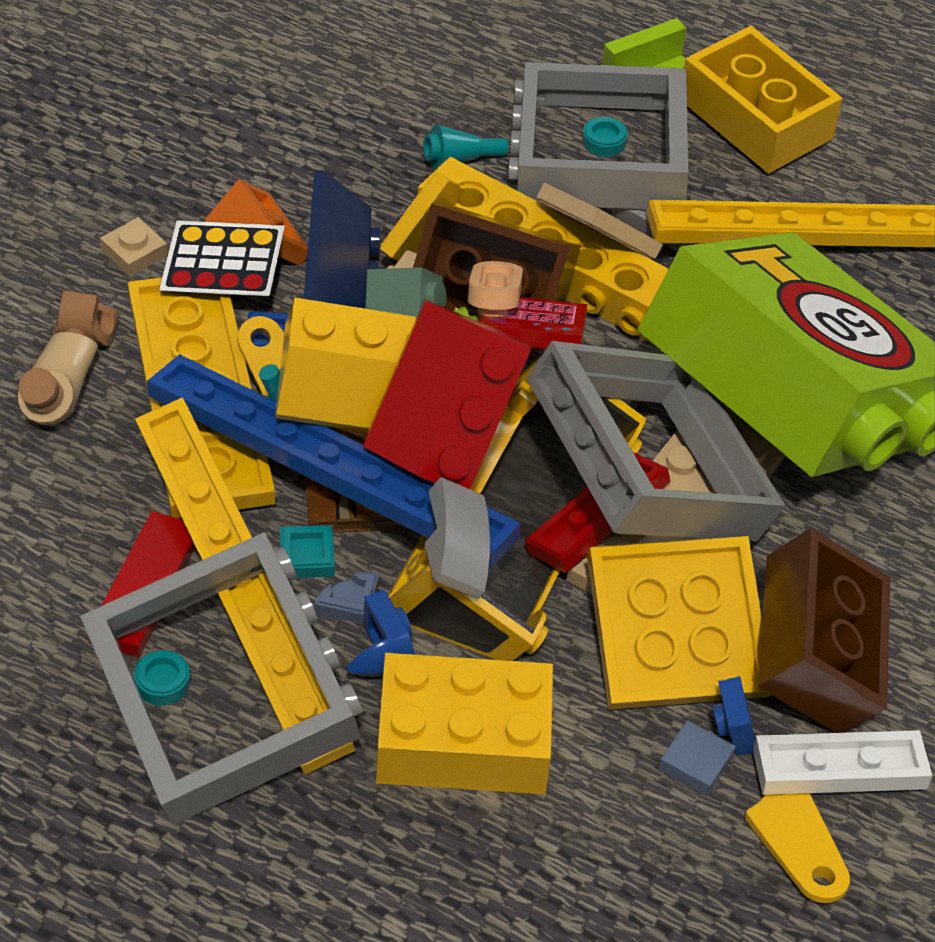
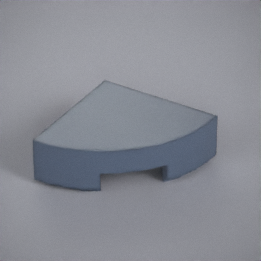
M359 572L353 574L352 579L339 582L334 586L328 585L321 591L314 603L316 614L363 624L364 596L377 592L380 584V574Z

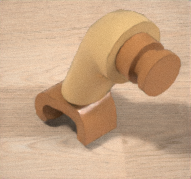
M63 291L59 317L52 328L51 338L32 369L27 371L19 382L18 403L23 414L32 422L40 425L54 426L68 419L74 412L82 385L98 345L108 347L112 343L117 329L118 315L115 309L99 303L100 299L97 295Z

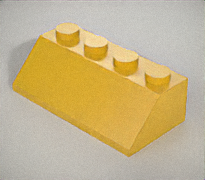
M294 297L285 323L275 418L368 432L416 317Z

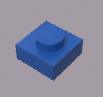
M741 677L718 681L723 703L714 704L713 710L720 738L731 735L733 745L736 746V755L753 753L755 736Z

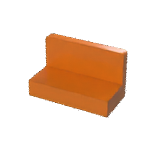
M238 179L206 217L205 222L285 225L278 257L297 265L302 264L307 258L308 246L271 194L241 179Z

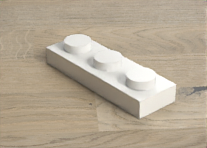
M920 730L756 735L753 745L762 795L928 789L932 779Z

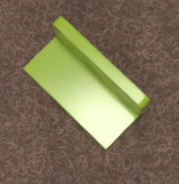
M675 18L604 44L601 65L684 68L685 57L682 54L687 28Z

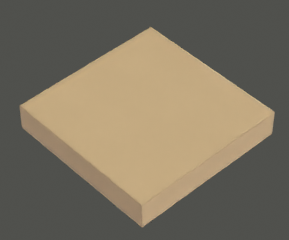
M545 182L537 195L538 201L649 259H656L663 246L662 243L603 210Z

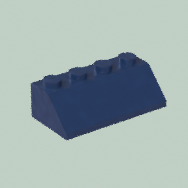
M315 170L304 299L365 309L367 269H378V261H370V256H379L380 228L371 227L372 208L324 170Z

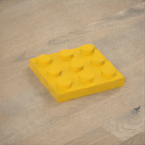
M748 536L590 547L587 558L608 710L723 701L718 681L739 676L741 677L746 699L769 697L771 695L758 687L762 615Z

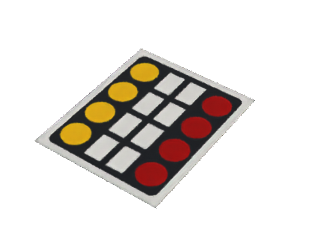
M176 221L159 291L270 296L285 225Z

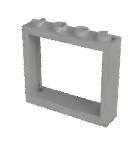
M525 62L524 80H515L511 157L509 160V182L518 183L517 191L538 201L537 195L545 182L599 208L647 209L649 200H686L689 169L685 68ZM536 106L665 110L666 163L533 158Z
M551 341L526 379L614 533L704 539L748 536L749 541L757 542L786 505L715 395L690 374L689 376L692 379L690 384L683 383L688 373L665 354ZM600 397L662 403L716 493L654 489Z
M265 532L80 616L158 800L172 825L191 818L361 738L354 717L363 712L360 702L350 682L339 686L333 670L340 668L341 665L327 636L317 640L310 625L319 620L305 591L295 595L289 580L297 577L289 556L284 547L274 551ZM264 572L330 709L178 779L117 639Z

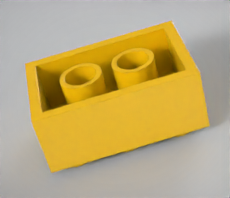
M749 26L685 58L687 106L768 174L834 138L843 98L753 26Z
M385 653L376 783L546 794L551 761L553 664Z

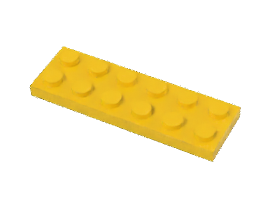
M162 278L128 282L129 300L146 388L148 379L181 354L252 390L246 362L237 342L238 328L230 294L159 291ZM148 396L151 411L164 406L163 403ZM194 420L238 510L274 505L275 488L267 456ZM165 484L171 516L181 518Z

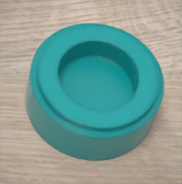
M597 117L585 124L582 143L585 149L594 155L602 157L615 156L626 148L628 131L623 123L614 118Z
M159 650L151 652L139 660L134 670V679L143 700L152 705L166 706L174 704L181 700L190 688L189 665L181 655L172 651Z

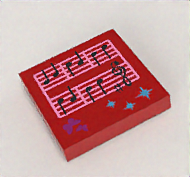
M520 297L518 306L508 309L507 315L500 317L482 315L480 322L521 339L532 349L546 350L551 341L582 344L588 304Z

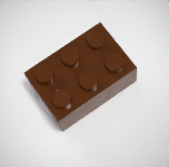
M431 203L413 268L422 267L442 276L446 296L459 307H466L470 316L478 317V307L468 303L469 279L475 264L486 261L516 264L523 268L520 297L565 302L581 245L449 204Z
M813 528L808 529L769 554L766 560L758 687L836 733H844L886 710L890 577Z

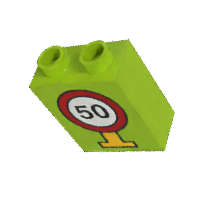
M794 232L680 246L637 331L668 355L675 363L809 476L815 477L856 465L861 466L865 471H872L885 463L893 455L913 450L919 456H926L935 450V342Z

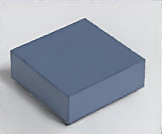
M687 720L660 759L658 770L708 797L734 757L736 746Z

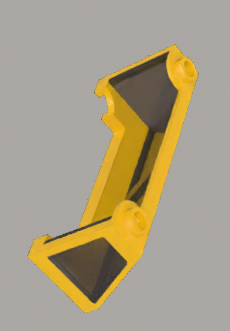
M540 357L519 376L470 489L484 495L487 507L521 523L519 540L491 569H488L485 592L477 599L433 581L425 542L428 538L421 535L388 594L395 608L401 607L405 611L411 628L495 660L513 661L524 652L531 655L539 648L547 636L549 629L544 625L547 614L541 608L560 570L528 554L524 540L587 487L526 379ZM600 397L632 452L638 453L642 446V441L638 439V436L647 419L619 398Z

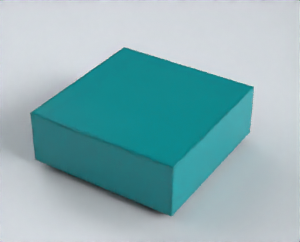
M332 525L280 527V548L284 547L297 575L295 578L335 577Z

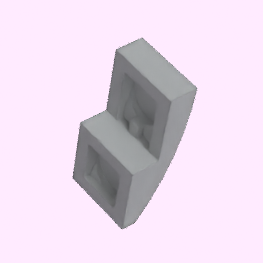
M440 477L428 491L437 529L425 542L433 581L479 599L485 592L490 558V529L485 497Z

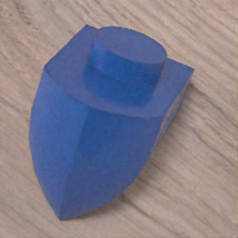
M385 590L364 596L363 628L373 645L360 653L346 667V670L359 676L381 677L384 673L385 653L415 655L411 640V625L405 611L401 607L395 608Z

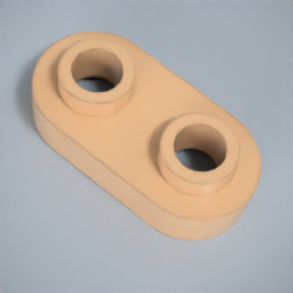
M486 261L475 264L469 279L468 303L478 307L477 312L481 315L491 317L507 315L508 309L515 308L519 304L522 291L523 268L516 264L500 261Z

